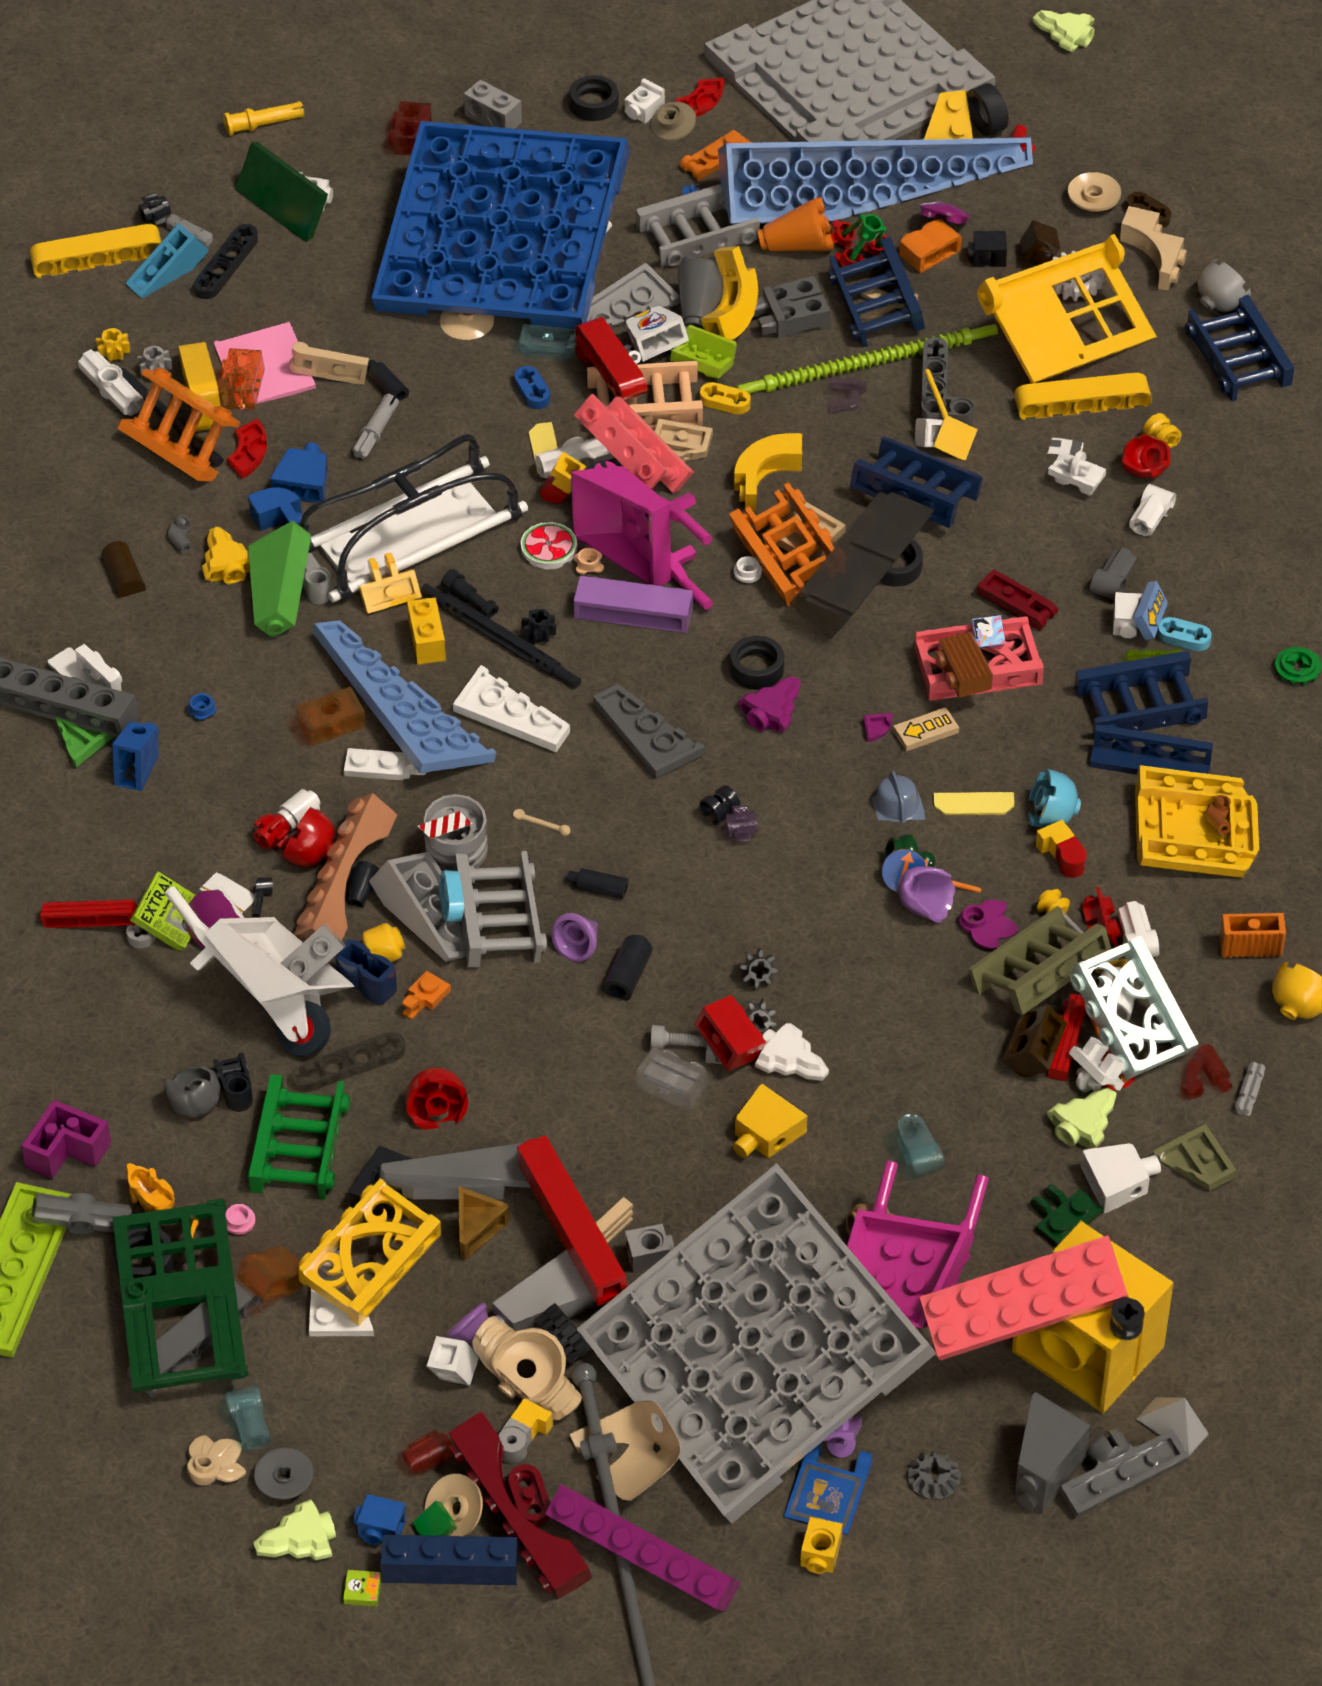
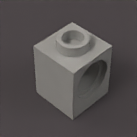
M663 1223L625 1231V1247L632 1272L636 1273L650 1269L674 1249L673 1238L671 1235L666 1236Z

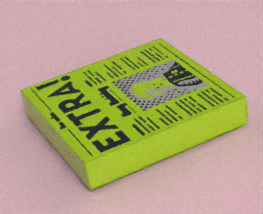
M157 871L152 877L130 921L174 949L183 951L191 936L187 930L186 921L165 895V892L175 886L188 904L195 894Z

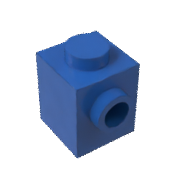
M367 1494L363 1506L358 1505L354 1514L353 1524L357 1525L358 1537L370 1545L378 1546L382 1543L383 1535H401L407 1519L405 1503Z

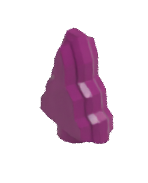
M791 676L778 681L773 687L761 688L756 693L744 695L737 701V705L746 714L747 723L761 732L767 727L779 733L785 732L792 723L793 701L799 696L801 680Z

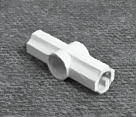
M89 350L83 353L82 358L78 361L79 369L99 388L101 396L110 399L124 415L132 416L138 413L143 406L144 399L123 378L121 368L110 364L98 351Z
M573 437L567 440L561 448L535 455V462L540 477L547 478L562 452H565L585 466L615 457L597 438L584 440L582 437Z

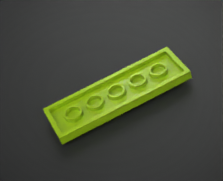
M16 1182L0 1219V1355L11 1358L15 1355L66 1231V1226L32 1222L31 1208L33 1198L36 1193L62 1197L72 1195Z

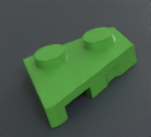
M55 717L65 746L76 768L113 738V736H109L105 732L98 733L84 729L73 722Z

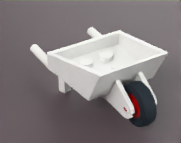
M175 886L169 888L165 895L206 947L190 964L196 970H200L215 956L266 1009L277 1024V1037L282 1047L289 1053L298 1056H308L322 1050L329 1041L331 1024L326 1011L321 1007L319 996L355 986L328 963L306 982L301 980L280 963L303 942L281 925L275 917L244 918L221 886H217L213 890L218 889L223 892L240 918L219 919L211 928H208L200 921Z

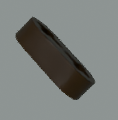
M1143 192L1129 194L1126 209L1131 206L1160 213L1159 224L1163 225V228L1170 224L1171 210L1167 206Z

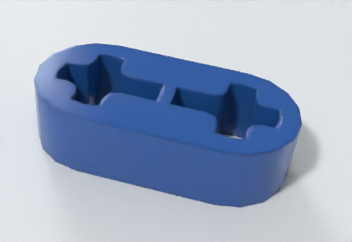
M531 366L518 368L514 374L515 386L526 404L533 409L547 407L551 400L550 390L539 372ZM523 377H527L528 379H531V383L529 384L528 381H527V379H525V378H523ZM533 392H536L539 397L543 398L538 399L537 396H533Z

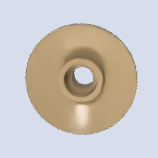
M1090 172L1081 174L1070 182L1068 196L1071 202L1081 209L1104 211L1114 207L1119 202L1121 188L1112 177L1102 173Z
M443 311L440 316L442 330L449 336L461 340H472L482 337L491 330L494 324V316Z
M450 1474L438 1480L428 1493L425 1510L435 1500L442 1502L458 1527L449 1536L469 1535L477 1526L482 1514L483 1499L478 1485L462 1474ZM461 1505L460 1512L457 1514V1510Z

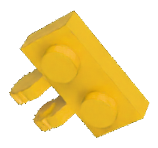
M391 552L384 554V562L390 576L381 578L379 565L375 558L367 559L373 581L358 585L366 613L369 614L422 597L415 571L411 569L398 573Z

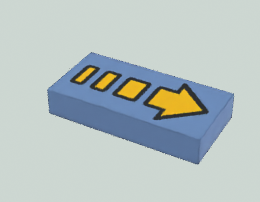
M1157 581L1147 583L1133 618L1145 640L1155 638L1168 604Z

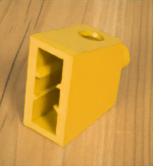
M761 1084L736 1117L735 1135L739 1139L732 1145L733 1150L741 1158H746L755 1149L767 1158H770L807 1132V1115L764 1084Z

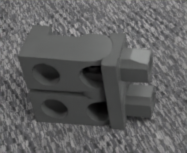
M814 275L777 285L773 288L771 286L763 288V297L757 298L753 317L768 315L758 318V326L762 336L776 333L778 338H783L786 335H797L804 330L819 327L820 330L831 328L830 309Z

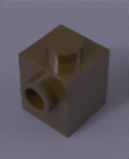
M1032 220L1020 239L1023 257L1033 265H1041L1052 261V257L1060 249L1056 228Z

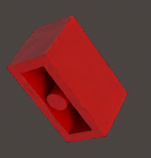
M732 995L704 1006L694 1022L695 1027L728 1072L756 1060L767 1043L760 1030L754 1026L746 1015L744 1008L738 1004Z

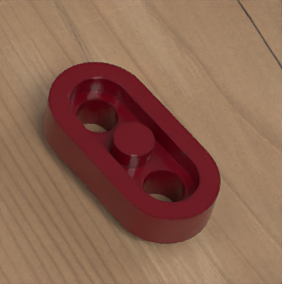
M518 1465L510 1471L508 1477L509 1490L514 1506L536 1527L542 1526L550 1518L545 1514L550 1501L541 1473L532 1465ZM523 1481H528L531 1483L530 1486L525 1488L521 1487L519 1484ZM531 1509H538L540 1511L535 1515L528 1513Z

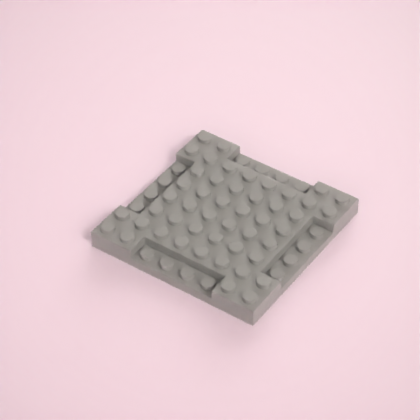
M811 0L757 27L751 28L746 23L705 43V58L794 142L895 140L930 122L940 93L966 90L967 93L970 89L985 83H991L995 86V76L964 48L957 51L902 0Z
M777 1163L577 1328L634 1402L653 1401L659 1405L680 1441L681 1452L678 1458L731 1524L783 1481L780 1478L782 1474L881 1392L885 1396L937 1354ZM652 1413V1421L655 1428L662 1432L663 1425L659 1416L656 1413Z

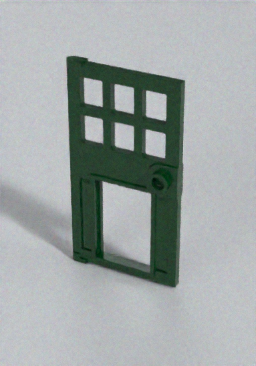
M224 1199L208 1200L207 1203L113 1217L133 1393L231 1378V1380L243 1379L249 1375L243 1348ZM213 1218L215 1236L192 1239L190 1221ZM181 1222L184 1240L161 1244L159 1226ZM151 1227L153 1245L130 1248L128 1230ZM217 1247L219 1265L196 1269L194 1250ZM186 1252L188 1270L165 1273L163 1255ZM154 1256L156 1275L133 1278L131 1260ZM207 1301L215 1366L160 1374L152 1309Z

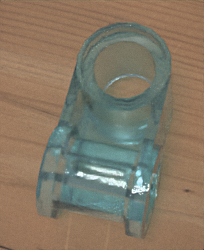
M914 1114L903 1116L898 1122L899 1134L896 1142L905 1158L906 1165H910L915 1173L912 1176L918 1177L943 1168L945 1163L942 1151L938 1143L933 1139L925 1121L920 1116Z

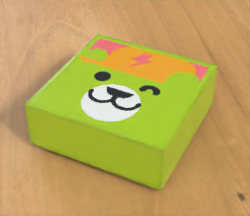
M348 1570L343 1598L344 1604L377 1607L381 1572Z

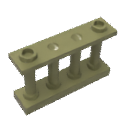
M1057 906L968 968L974 990L978 994H981L992 985L1009 992L1014 1011L1024 1015L1071 981L1070 971L1077 963L1111 950V945L1105 926L1097 923L1083 934L1066 926L1062 909ZM1059 938L1070 942L1061 949L1051 946ZM1038 953L1048 957L1039 965L1028 961ZM1015 969L1026 973L1016 981L1005 977Z

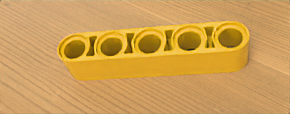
M144 224L38 243L31 247L29 255L35 276L42 278V275L51 274L53 276L68 273L70 270L78 269V271L93 269L95 268L94 266L99 265L109 266L121 264V261L131 260L132 262L147 259L162 240L159 230L155 225Z
M1142 373L1025 384L1018 387L1014 392L1019 416L1022 420H1026L1025 418L1036 417V419L1053 417L1056 414H1063V416L1075 415L1084 411H1090V413L1103 412L1113 408H1117V410L1131 409L1134 406L1141 405L1147 407L1152 402L1147 378Z

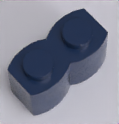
M348 939L344 943L346 947L335 956L336 970L355 986L351 987L352 989L360 990L364 997L374 1003L385 1004L397 991L395 966L387 958L371 954L364 944Z

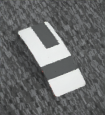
M1052 438L1048 454L1059 455L1063 451L1075 456L1078 451H1082L1084 443L1069 439Z

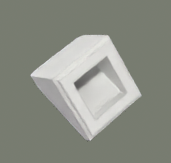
M917 418L915 428L916 446L933 447L943 419Z

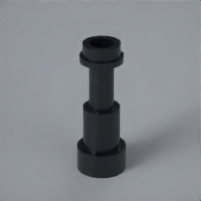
M451 569L443 576L441 587L450 594L455 593L466 603H472L480 610V613L488 618L498 613L499 607L495 601H486L477 593V589L465 580V576L458 570Z

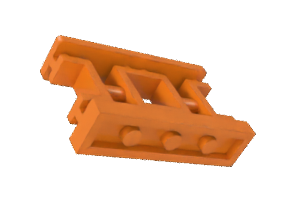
M788 482L783 485L784 491L780 492L777 490L774 492L777 505L757 516L750 506L745 508L743 514L737 509L731 512L729 516L733 530L752 557L758 560L763 573L785 604L791 606L798 603L797 596L801 595L803 597L807 595L803 582L823 571L828 574L831 580L837 578L836 574L838 573L843 577L847 574L845 563L848 561L840 547L835 549L832 543L834 541L827 528L821 529L818 525L820 521L812 508L809 510L804 505L806 501L798 488L794 490ZM789 502L798 514V516L796 515L791 519L782 522L780 518L791 513L788 504ZM750 523L756 532L768 525L773 527V529L762 534L766 545L762 543ZM797 531L805 544L783 555L776 542ZM817 541L827 557L823 555L810 562L808 558L818 552L815 542ZM777 563H779L784 571L796 564L800 566V569L790 574L793 585Z

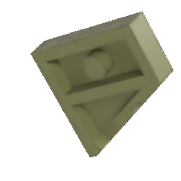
M1206 1124L1153 1150V1155H1156L1160 1162L1209 1191L1237 1177V1170Z

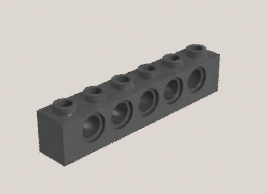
M0 657V705L56 720L55 717L73 722L81 728L98 733L105 732L109 736L116 738L129 722H136L140 716L136 696L129 692L118 691L101 684H93L76 677L64 676L50 670L39 669L25 663H18Z

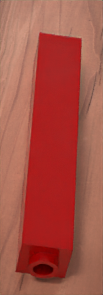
M544 1135L537 1139L527 1140L517 1146L518 1166L597 1306L610 1302L627 1288V1279L623 1269L547 1136Z

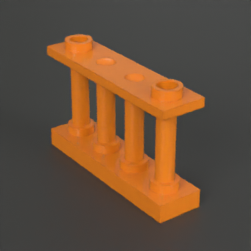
M156 367L155 370L143 369L141 374L153 381L138 417H134V419H121L118 429L197 481H213L218 471L209 466L210 462L208 460L223 426L239 427L240 421L231 416L232 412L221 406L216 407L171 378L169 371ZM164 388L172 393L173 396L158 430H153L149 427L150 423L148 420L161 390ZM182 401L192 406L193 409L178 443H173L169 440L170 436L168 433ZM204 414L214 421L199 455L194 456L189 453L190 449L188 447Z

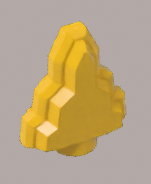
M221 527L209 529L207 538L209 550L205 553L206 563L202 565L205 580L211 582L224 580L228 585L243 581L246 573L250 572L249 551L246 550L243 544L234 542L231 535Z

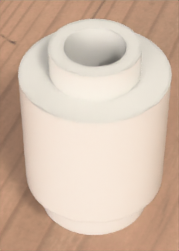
M301 789L279 807L280 811L276 814L281 815L288 822L290 832H292L309 807L320 811L319 805L321 802L313 791L309 790L307 792Z

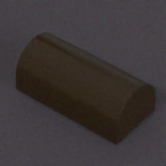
M115 541L105 546L101 553L102 560L118 597L122 598L146 591L145 583L128 545L122 541Z

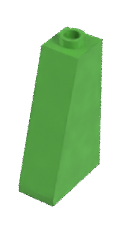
M294 521L285 524L248 545L254 625L269 636H277L294 627L296 623L311 534Z

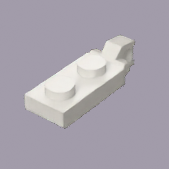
M348 748L344 766V776L403 781V779L410 778V774L426 775L427 773H419L404 752Z

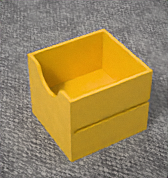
M1080 1221L1052 1253L1104 1236ZM1112 1241L1111 1244L1129 1298L1136 1299L1144 1307L1145 1315L1141 1334L1132 1340H1123L1114 1336L1109 1325L1113 1306L1110 1305L1013 1337L1012 1352L1103 1414L1164 1348L1174 1284L1173 1281Z

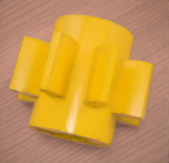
M110 328L104 330L102 338H96L98 352L103 357L105 356L109 362L118 359L123 360L124 353H130L128 334H122L118 329Z

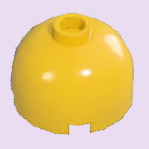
M1289 962L1282 963L1272 982V994L1275 1002L1281 1007L1280 1012L1292 1020H1296L1297 1017L1310 1019L1321 1014L1322 976L1297 963L1294 968L1287 967Z

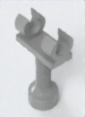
M652 1025L650 1050H663L664 1046L668 1044L694 1045V1047L703 1046L706 1048V1063L722 1064L702 1035L669 1034L665 1030V1026Z

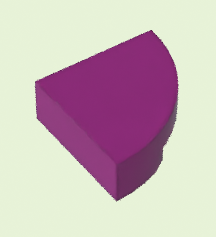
M892 713L863 715L867 742L878 740L889 732L890 726H892Z

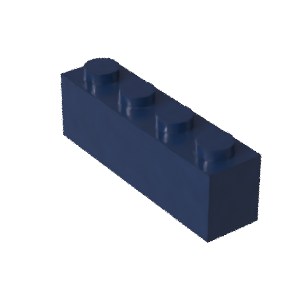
M383 1535L382 1583L517 1585V1537Z

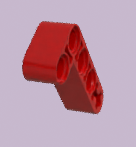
M598 317L575 326L577 358L579 360L582 359L586 365L584 368L593 365L596 367L615 397H621L626 401L647 393V383L644 375L603 317Z

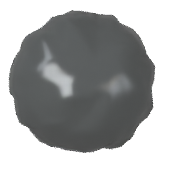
M206 1066L188 1067L184 1071L176 1073L173 1079H165L163 1087L166 1092L167 1102L179 1115L190 1118L208 1114L217 1105L221 1091L217 1075Z

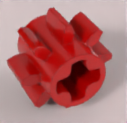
M269 813L267 816L262 815L254 822L255 827L258 829L254 831L253 836L257 844L263 849L269 850L271 847L273 849L276 847L281 849L288 843L289 838L286 835L290 831V826L281 815L274 814L272 816Z

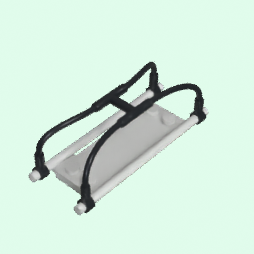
M470 434L462 435L420 461L415 460L373 480L371 484L317 502L304 512L299 526L310 533L309 524H307L308 519L314 512L323 507L368 493L372 490L378 491L393 483H396L404 492V494L311 537L308 553L315 551V547L320 546L323 554L337 570V585L334 586V590L328 592V597L332 603L338 600L343 602L351 598L353 593L359 591L358 585L373 581L367 559L375 558L379 565L381 578L390 576L384 562V554L392 553L399 572L507 520L514 521L522 517V513L528 511L525 501L518 503V491L510 478L498 473H482L484 468L490 466L486 456L480 458L479 445H477L474 436ZM469 441V460L466 461V465L417 488H414L406 478L421 471L422 467L435 461L459 444ZM497 480L505 483L509 490L507 491V505L504 506V510L496 513L471 482ZM364 525L360 530H358V531H356V532H354V533H351V532H350L351 530H354V529H356V528H358V527Z

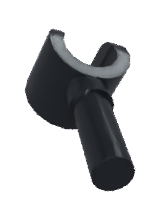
M258 878L253 889L256 899L253 911L254 917H260L263 895H272V878Z

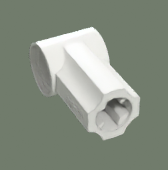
M1148 484L1143 492L1140 506L1130 520L1129 527L1137 534L1151 536L1163 516H1168L1166 513L1169 508L1174 507L1176 493Z
M1137 901L1127 902L1118 909V917L1124 934L1123 944L1141 936L1151 956H1159L1157 933L1150 928L1144 905L1139 904Z

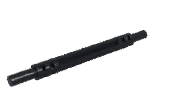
M428 583L421 587L422 594L429 598L436 597V601L440 604L441 609L550 677L554 675L573 688H577L580 685L581 678L563 668L559 661L453 595H446Z

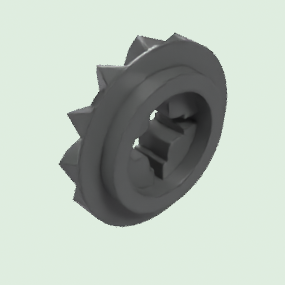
M935 1450L930 1454H923L921 1452L917 1459L911 1461L908 1470V1481L912 1489L920 1496L928 1499H943L952 1495L959 1487L961 1480L958 1462L951 1460L948 1453L941 1455L937 1454ZM933 1465H936L939 1473L936 1483H933L930 1474Z

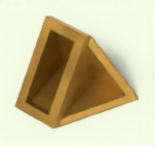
M458 1186L460 1256L466 1261L510 1223L509 1206L504 1202Z

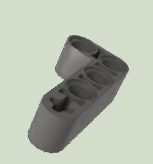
M931 337L923 345L921 418L944 420L925 374V369H929L948 416L972 427L974 403L965 397L947 396L948 343L940 337Z

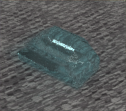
M523 324L519 351L527 357L560 361L573 357L575 329Z

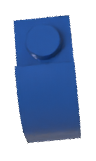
M268 488L248 495L249 513L260 531L279 524L284 526L291 521L298 525L300 524L302 517L301 500L294 492L284 488Z

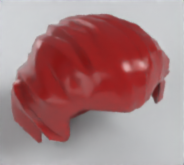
M1145 433L1137 438L1134 437L1123 447V469L1125 472L1139 478H1156L1170 466L1171 449L1167 442Z

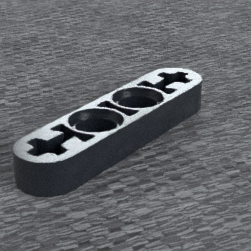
M242 224L234 229L195 279L194 288L197 297L211 299L221 291L257 244L258 232L255 226ZM236 251L240 253L239 255L232 257L226 255L228 252ZM218 268L226 269L224 273L218 274L213 272Z

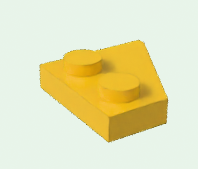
M966 90L939 94L924 140L973 139Z

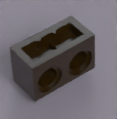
M1048 1004L1031 1009L1024 1015L1020 1014L1003 1061L1019 1076L1025 1078L1049 1071L1067 1023Z

